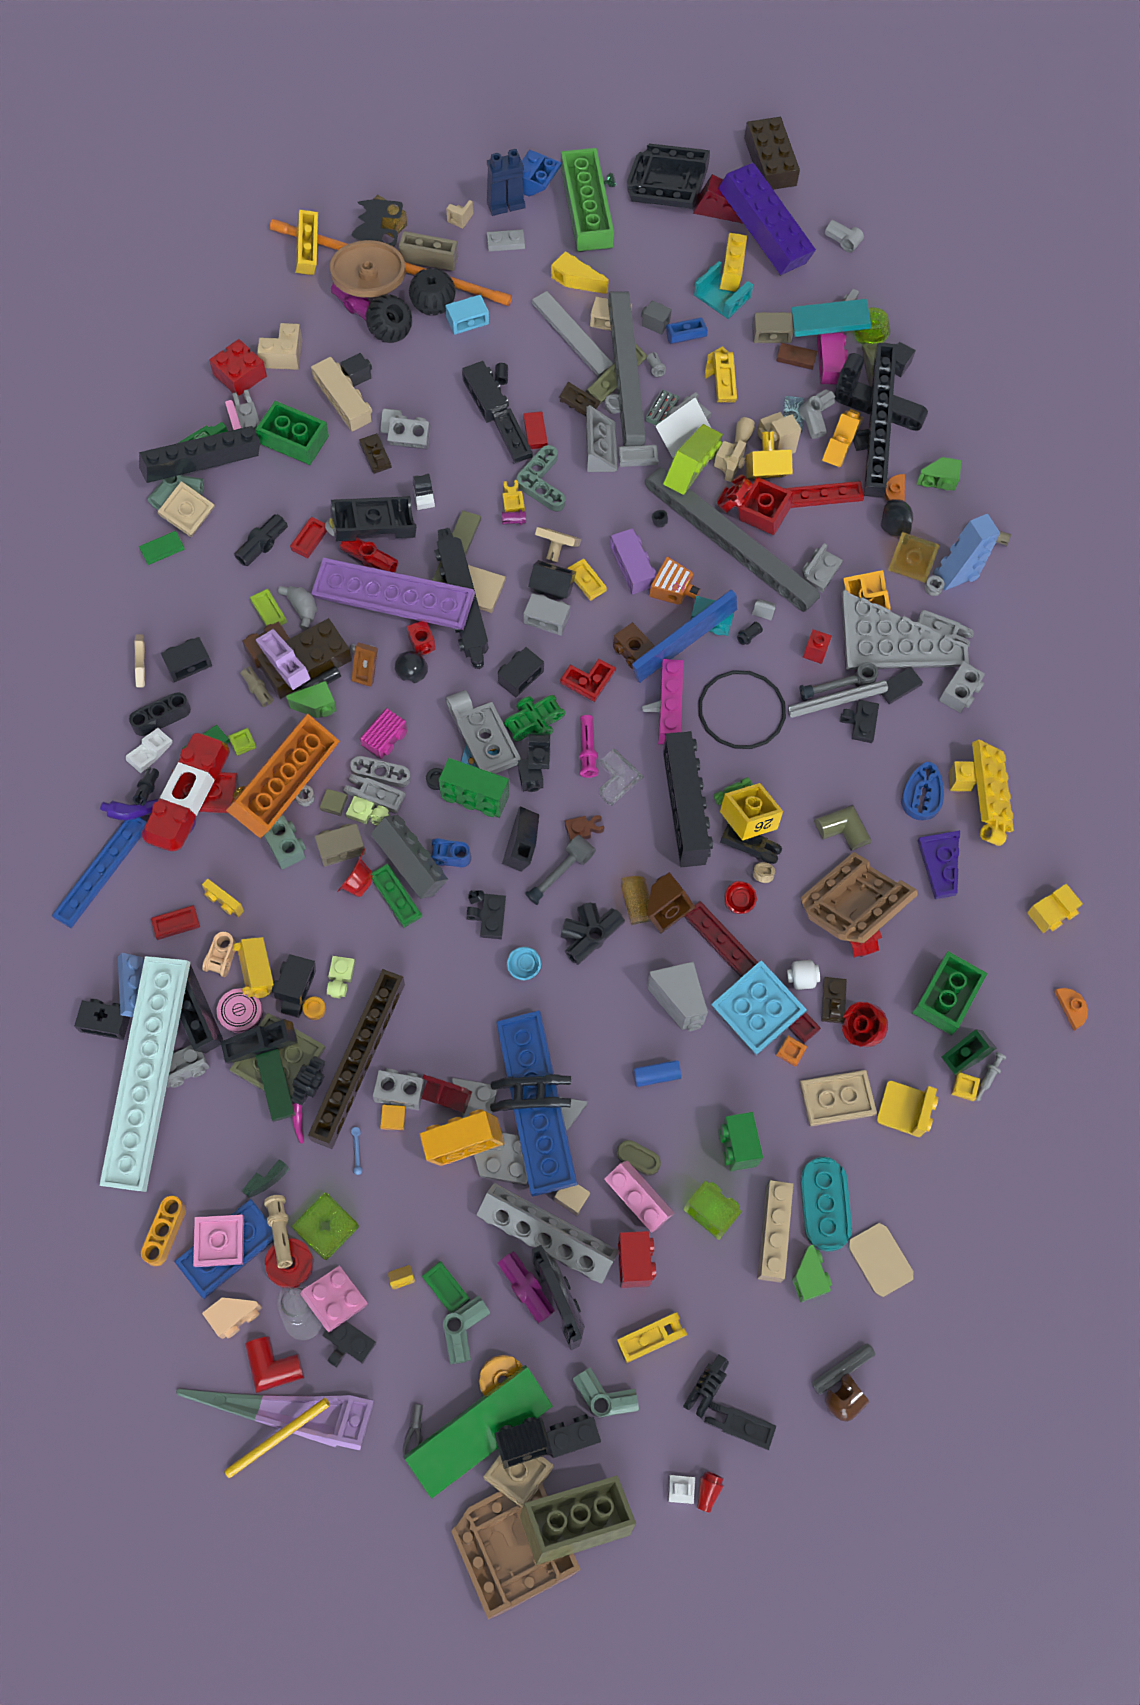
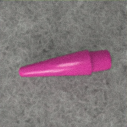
M293 1103L296 1115L292 1116L293 1126L299 1143L302 1144L304 1143L302 1105Z

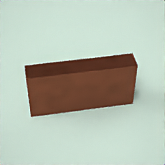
M781 342L776 361L813 370L818 351Z

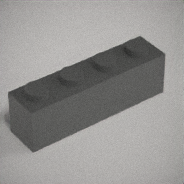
M399 815L384 817L371 833L372 837L420 899L434 896L448 880L442 868L435 863L430 853L424 849L417 836L410 831L405 821Z

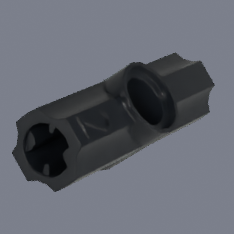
M274 514L261 528L256 527L249 533L248 540L234 553L235 558L243 566H249L262 552L267 553L272 549L275 539L288 527L287 522L279 514Z

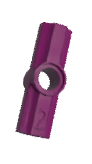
M333 282L330 288L331 293L344 303V306L351 314L357 313L366 321V312L371 303L368 301V298L347 294L340 290Z
M514 1251L497 1263L511 1283L510 1286L518 1299L527 1306L538 1324L555 1312L541 1291L542 1288L534 1275L527 1271Z

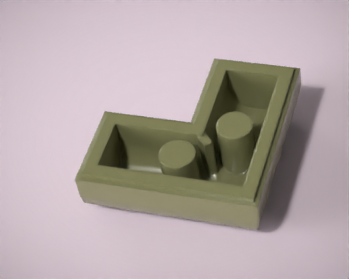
M854 805L814 820L823 840L843 833L851 851L868 845L872 841Z

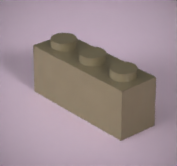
M403 231L399 243V252L405 262L454 271L458 260V242Z

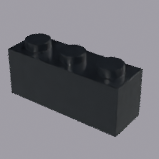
M480 361L462 368L463 382L486 423L494 421L493 414L506 410L509 402L507 397L502 395L498 381H494L490 367H486L484 361Z

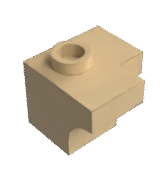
M723 441L716 454L714 467L724 472V480L731 482L738 469L743 468L746 458H744L746 443L739 441L736 444Z

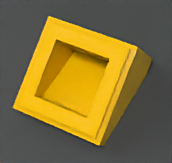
M410 1265L388 1272L389 1282L394 1290L415 1282Z

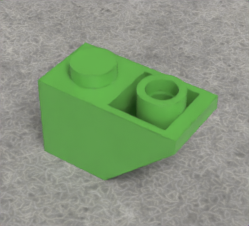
M945 457L938 459L921 470L917 485L955 491L960 480L962 460Z
M810 1245L805 1249L792 1279L801 1303L831 1291L830 1286H832L830 1276L827 1272L824 1273L821 1263H823L822 1255L818 1249L815 1250L814 1245Z

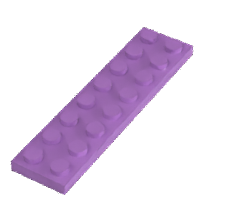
M323 558L311 595L318 599L464 630L475 591L465 587Z

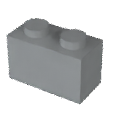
M532 593L524 611V624L562 636L570 617V605L563 601H554L544 595Z

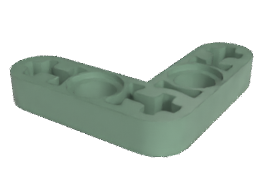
M547 445L541 448L517 475L518 488L550 510L558 512L565 507V495L541 479L557 461V449L554 446ZM539 465L542 467V470L534 471L532 467ZM543 488L546 490V493L538 494L536 490Z

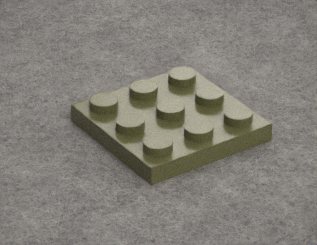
M267 1013L259 1026L265 1027L280 1021V1019ZM295 1029L298 1043L279 1050L291 1097L295 1089L292 1083L303 1064L309 1065L310 1060L314 1056L320 1058L326 1048L325 1045ZM256 1057L234 1062L230 1068L233 1074L264 1091Z

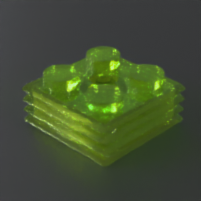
M325 1192L292 1227L324 1260H328L359 1228V1225ZM330 1221V1230L324 1229L320 1231L322 1228L321 1223Z

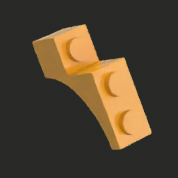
M850 409L841 414L822 461L838 467L843 465L854 436L864 417L860 416L861 412Z

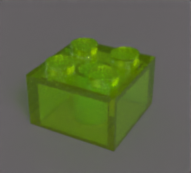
M705 1180L688 1200L683 1210L715 1238L720 1240L742 1211L739 1209L740 1205L733 1198L729 1197L727 1199L720 1193L722 1190L713 1182L708 1183Z

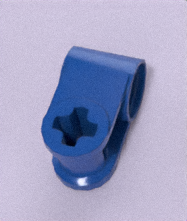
M439 838L432 840L433 850L431 857L438 866L446 865L461 868L470 864V848L465 842ZM459 852L466 853L463 857L456 856Z

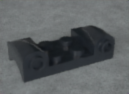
M410 496L331 500L330 512L336 542L356 541V535L395 533L396 539L415 538L417 526L413 520Z

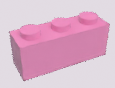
M628 1160L620 1163L604 1179L651 1233L659 1229L674 1214L672 1209Z

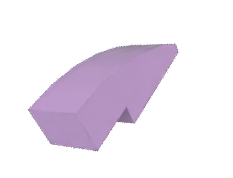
M274 629L256 639L264 654L292 690L310 680L306 667L296 658L293 650Z

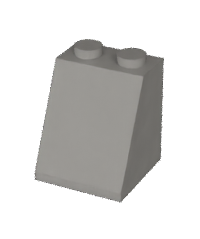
M694 962L650 971L647 981L648 990L681 1030L688 1029V1031L700 1029L701 1025L705 1022L708 1011Z

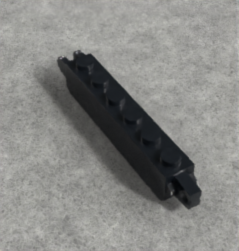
M450 528L438 530V549L434 550L437 562L441 561L442 567H439L441 579H446L447 584L474 590L461 539L453 537ZM475 593L464 630L455 629V633H460L461 639H458L460 652L464 651L466 658L470 657L473 668L480 670L484 665L483 654L488 651L489 647Z

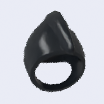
M901 499L889 500L883 509L881 528L890 535L902 537L903 543L906 544L912 529V509Z

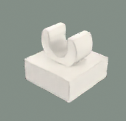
M669 1475L668 1502L694 1504L695 1477Z

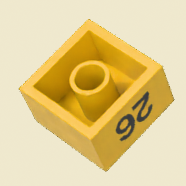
M758 783L725 793L720 813L741 840H745L777 830L783 810L762 784Z

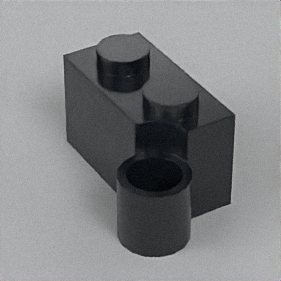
M289 954L287 961L282 962L280 968L281 976L279 980H275L272 987V993H274L275 998L283 1000L282 1014L300 1018L305 998L316 973L314 960Z

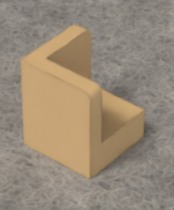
M469 200L465 207L449 204L446 208L447 222L463 229L473 215V201Z
M577 1185L559 1190L554 1197V1201L578 1216L581 1208L590 1196V1192Z

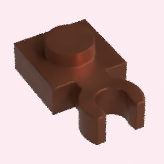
M596 815L590 821H587L586 816L565 820L570 842L577 835H581L584 839L591 838V832H604V826L598 827L595 825L596 822L601 821V816Z

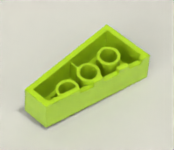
M702 424L677 450L664 485L684 495L703 468L706 467L709 460H712L715 453L719 451L723 443L721 442L723 434Z

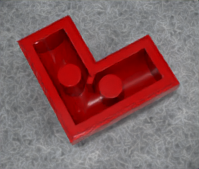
M598 658L590 672L586 673L570 664L561 677L560 684L595 702L615 673L616 667Z
M261 1337L245 1343L256 1393L304 1379L299 1354L275 1360L270 1337Z

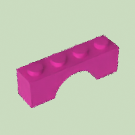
M663 659L658 744L664 745L667 733L681 732L683 660Z

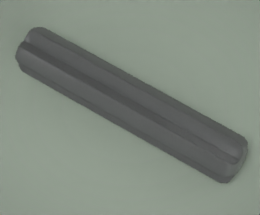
M868 1343L863 1345L814 1380L812 1385L818 1394L824 1393L838 1383L846 1373H852L873 1358L875 1351Z

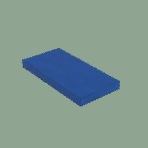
M249 1199L231 1214L244 1216L243 1265L194 1267V1245L174 1261L203 1299L208 1297L274 1242L272 1227L268 1225L267 1218L252 1199Z

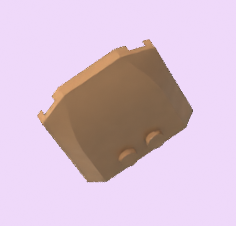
M853 852L800 898L809 920L840 940L864 943L918 896L917 889L904 881L899 880L895 882L870 866L867 859Z
M543 1485L539 1487L530 1501L547 1497ZM500 1491L470 1506L456 1527L451 1531L488 1620L542 1593L581 1570L574 1553L536 1565L519 1516L522 1508Z

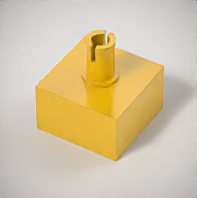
M762 432L763 450L746 455L747 479L786 477L793 474L792 450H774V432Z

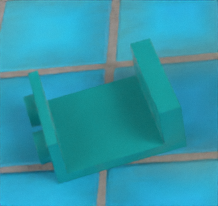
M718 261L714 266L709 267L706 274L696 280L694 296L729 319L751 298L753 284L747 281L736 292L720 289L722 263Z

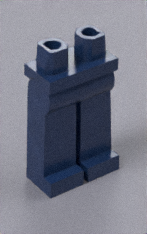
M517 149L509 150L506 156H501L499 153L491 154V158L487 160V205L491 215L507 213L508 208L510 212L526 208L522 179L524 165Z

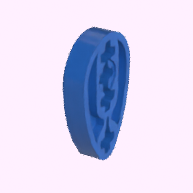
M925 762L919 766L910 776L901 797L902 808L907 815L916 820L932 819L938 814L943 805L944 785L938 767L934 763ZM926 769L930 770V776L927 780ZM924 787L927 793L922 806L923 812L919 813L917 807L920 804L921 789Z

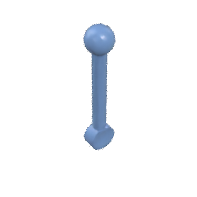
M354 1127L351 1130L354 1136L355 1168L353 1172L356 1175H360L363 1171L362 1167H360L359 1136L361 1131L358 1127Z

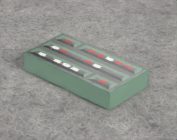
M662 389L649 410L645 421L657 425L666 419L669 411L678 403L679 396Z

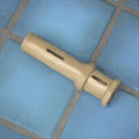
M283 1195L269 1196L264 1200V1205L267 1207L269 1215L267 1223L272 1227L278 1268H287L292 1264L286 1228L289 1218L285 1213L284 1204L286 1200Z

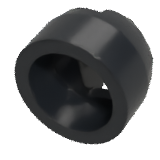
M657 510L652 514V520L656 527L662 528L668 523L666 511Z

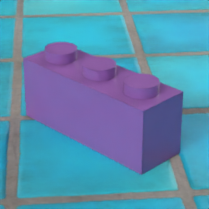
M633 528L613 534L610 538V548L631 594L650 589L657 575L655 568L649 564L647 551H643L641 547L642 541L640 536L635 534Z

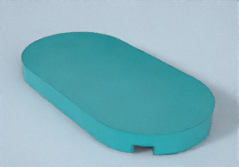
M818 1157L804 1167L800 1177L804 1230L808 1241L815 1248L825 1252H833L841 1249L852 1234L848 1178L844 1168L837 1161L829 1157Z

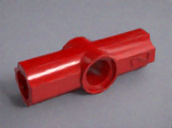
M356 537V541H342L340 544L342 551L362 561L365 567L394 573L397 570L398 560L377 549L373 542H364Z

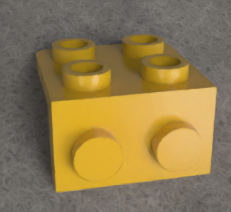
M889 1081L885 1087L877 1122L920 1138L926 1131L929 1132L933 1122V1118H930L931 1111L936 1109L939 1099L936 1096L937 1089L928 1086L924 1091Z

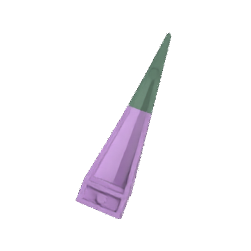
M185 1389L176 1390L178 1396L278 1429H282L320 1400L327 1398L330 1406L293 1432V1434L335 1448L338 1445L355 1450L361 1449L374 1402L373 1400L351 1395L266 1396Z

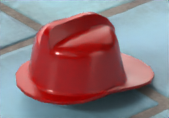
M365 848L360 854L350 876L337 892L343 889L357 897H361L371 885L372 872L361 860Z

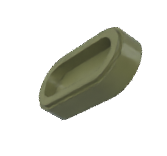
M631 1140L623 1141L618 1146L617 1157L620 1162L628 1160L638 1172L646 1176H651L658 1172L661 1161L659 1156L653 1151Z

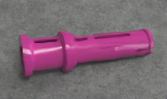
M583 715L580 717L582 751L579 754V759L582 763L580 775L585 778H592L599 774V770L596 768L598 753L594 750L593 716Z

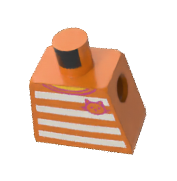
M666 557L651 585L649 597L680 605L685 596L696 600V596L699 595L701 588L692 585L693 572L671 558Z

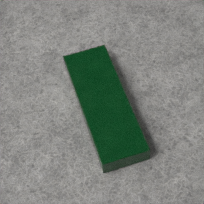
M276 1049L256 1055L272 1121L275 1122L296 1116L279 1050Z

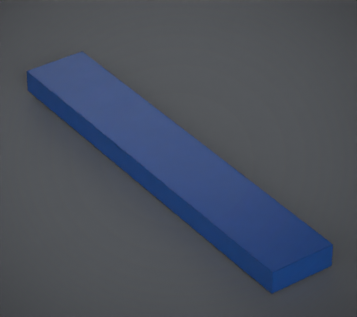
M139 817L125 820L52 914L54 919L69 928L74 926L141 838L142 830L147 821Z

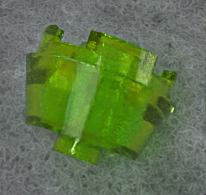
M871 307L869 308L871 329L854 330L855 338L861 344L884 343L890 335L891 329L887 313L880 308Z

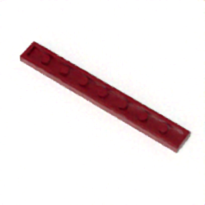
M699 901L694 905L696 908L686 914L684 918L742 978L759 962L710 910ZM806 1012L788 1027L803 1044L821 1029Z

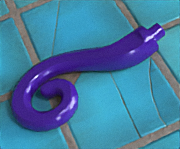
M158 799L147 801L144 806H141V803L139 805H128L117 801H111L110 804L102 802L100 810L107 812V817L113 819L132 820L152 813L153 804ZM195 818V820H194V825H193V827H192L190 833L192 832V830L194 829V827H195V825H196V818Z

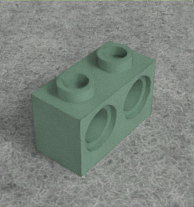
M284 815L264 835L282 870L305 859L303 851L306 850L302 839H296L294 835L297 831L292 821L287 822ZM280 830L285 831L282 835H275ZM287 848H295L293 852L285 853Z

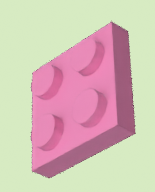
M244 1216L195 1217L193 1266L243 1265Z
M340 1265L303 1289L300 1293L328 1333L364 1309L368 1304Z

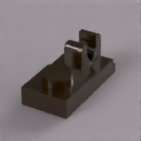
M567 382L559 396L560 402H564L584 416H586L587 406L590 405L597 410L601 402L570 382Z
M377 433L359 439L360 446L373 474L392 468Z
M824 977L821 1022L844 1024L845 1018L843 1016L846 1004L847 979Z

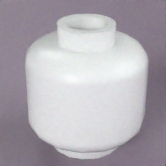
M812 960L794 961L791 969L787 970L788 983H793L796 990L815 988L817 982H820L819 966L815 965Z

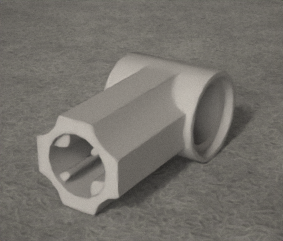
M834 220L830 221L825 230V235L841 243L843 250L849 253L853 252L864 239V234L859 228L853 227L849 229Z

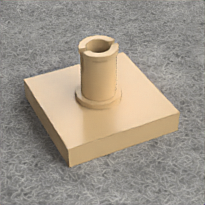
M537 527L535 535L550 539L549 541H551L546 556L548 560L558 562L562 545L580 546V538L545 527Z

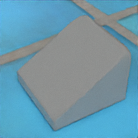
M383 409L381 433L388 434L390 417L396 418V415H402L401 410ZM401 426L396 428V434H400Z

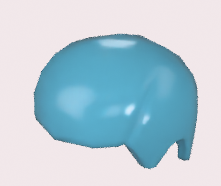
M519 947L513 950L507 960L508 971L514 978L519 980H529L535 977L542 965L539 954L535 949L529 947Z

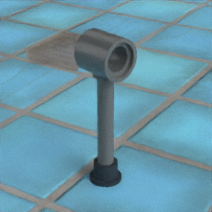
M870 662L862 663L853 676L815 686L800 685V695L803 701H807V698L814 697V694L851 684H856L857 687L874 683L878 676V668Z
M577 835L566 848L569 856L538 887H533L530 891H526V896L534 904L538 905L539 900L544 896L543 893L575 861L584 865L594 855L596 848L581 835Z

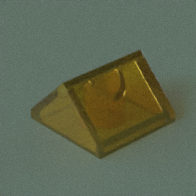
M902 532L888 570L926 583L940 544Z

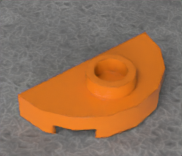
M898 474L889 479L884 494L887 501L892 499L905 501V474Z
M1056 989L1054 993L1075 1031L1085 1023L1088 1017L1086 1001L1081 994L1072 989Z

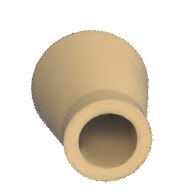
M742 417L737 422L734 444L739 441L747 443L755 430V422L752 419Z

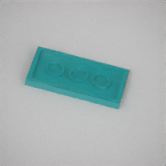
M867 299L791 307L795 337L871 329Z

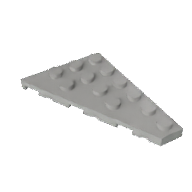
M847 590L842 591L846 670L858 669L865 662L873 663L878 669L960 667L963 662L969 664L967 644L955 641L947 635L943 636L923 624L913 622L905 616L901 617L892 613L889 609L876 603L873 604L863 597L859 598L852 595Z

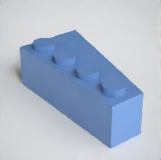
M988 514L969 521L959 535V541L951 546V554L948 557H943L940 561L942 566L935 568L933 571L935 576H939L944 580V590L967 581L973 582L980 577V573L1000 534V531Z

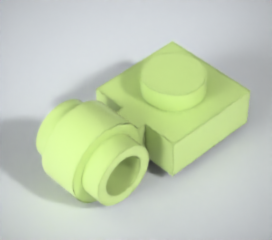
M354 796L346 812V817L367 824L369 818H371V823L378 826L384 817L389 816V810L380 805L374 808V803Z
M338 956L332 957L328 977L333 982L329 981L327 995L339 999L346 996L347 984H344L343 981L351 983L355 959Z

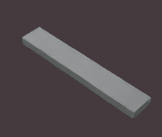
M548 291L532 299L533 306L598 378L613 364Z

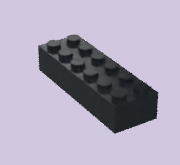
M691 731L667 733L663 747L680 868L706 865L708 857H711L710 849H713L712 836H708L707 829H710L709 817L705 816L704 810L707 808L706 798L702 797L701 794L703 779L698 776L700 760L695 757L697 741L692 738Z

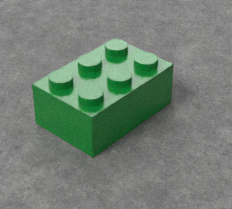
M278 401L273 402L256 428L261 445L308 465H311L329 437L325 421Z
M448 758L439 778L441 797L446 802L462 804L466 809L479 810L488 817L496 816L500 818L509 798V779Z
M947 951L912 1013L952 1036L962 1023L988 973Z

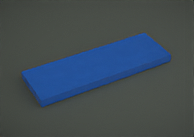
M729 590L633 662L635 678L639 683L662 667L663 659L674 658L737 610V595L735 592Z

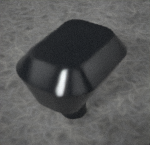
M471 890L468 895L470 903L474 904L483 901L484 891L477 890L473 892Z

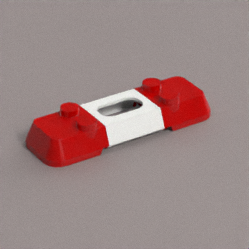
M200 733L192 735L187 746L182 749L180 759L158 801L153 804L152 813L142 830V837L146 843L168 851H177L182 848L208 792L229 756L230 751L226 743ZM185 772L195 774L196 781L185 799L174 798L172 791L181 774Z

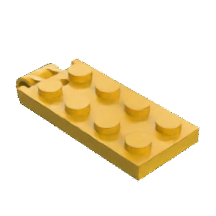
M978 739L972 742L981 821L987 823L981 828L980 837L984 841L1001 846L1007 839L1006 832L1014 831L1013 812L1010 804L1011 794L1008 788L1009 778L1005 765L1006 756L1004 751Z

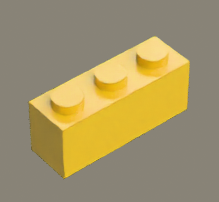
M299 210L296 232L295 273L314 275L317 265L318 212Z
M729 233L720 284V289L736 292L739 289L746 249V235Z

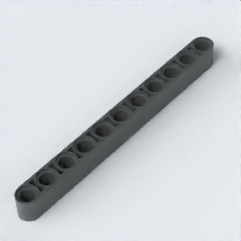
M659 467L645 479V485L649 491L799 610L807 611L820 598V594L814 586L692 490L688 489L682 495L665 486L664 481L668 471Z

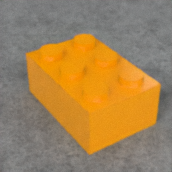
M483 1109L470 1112L468 1117L449 1119L448 1124L442 1126L436 1124L427 1127L425 1132L420 1133L426 1160L443 1166L504 1145L505 1142L498 1118L487 1111H483Z

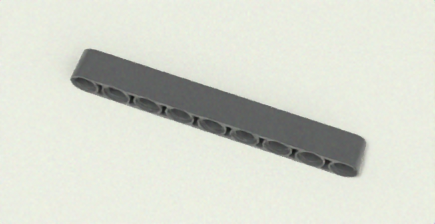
M609 291L608 307L624 446H642L645 444V428L629 291Z

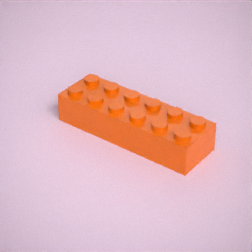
M307 713L226 811L261 838L272 828L340 741Z

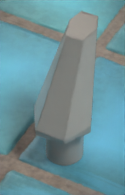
M661 701L642 706L644 712H660Z

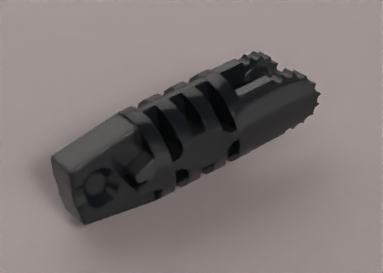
M718 1354L712 1365L708 1363L696 1386H694L683 1407L690 1410L698 1397L701 1396L703 1399L697 1408L696 1415L700 1418L704 1416L727 1376L724 1372L729 1365L728 1359Z

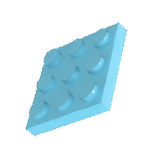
M762 960L711 1004L756 1055L807 1011Z

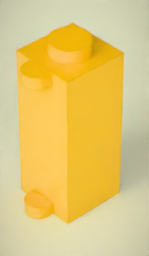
M263 937L241 939L240 943L233 944V950L238 951L245 983L242 992L247 997H266L270 995L274 984Z

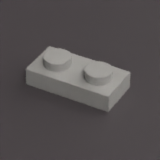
M523 229L487 232L489 251L525 249Z

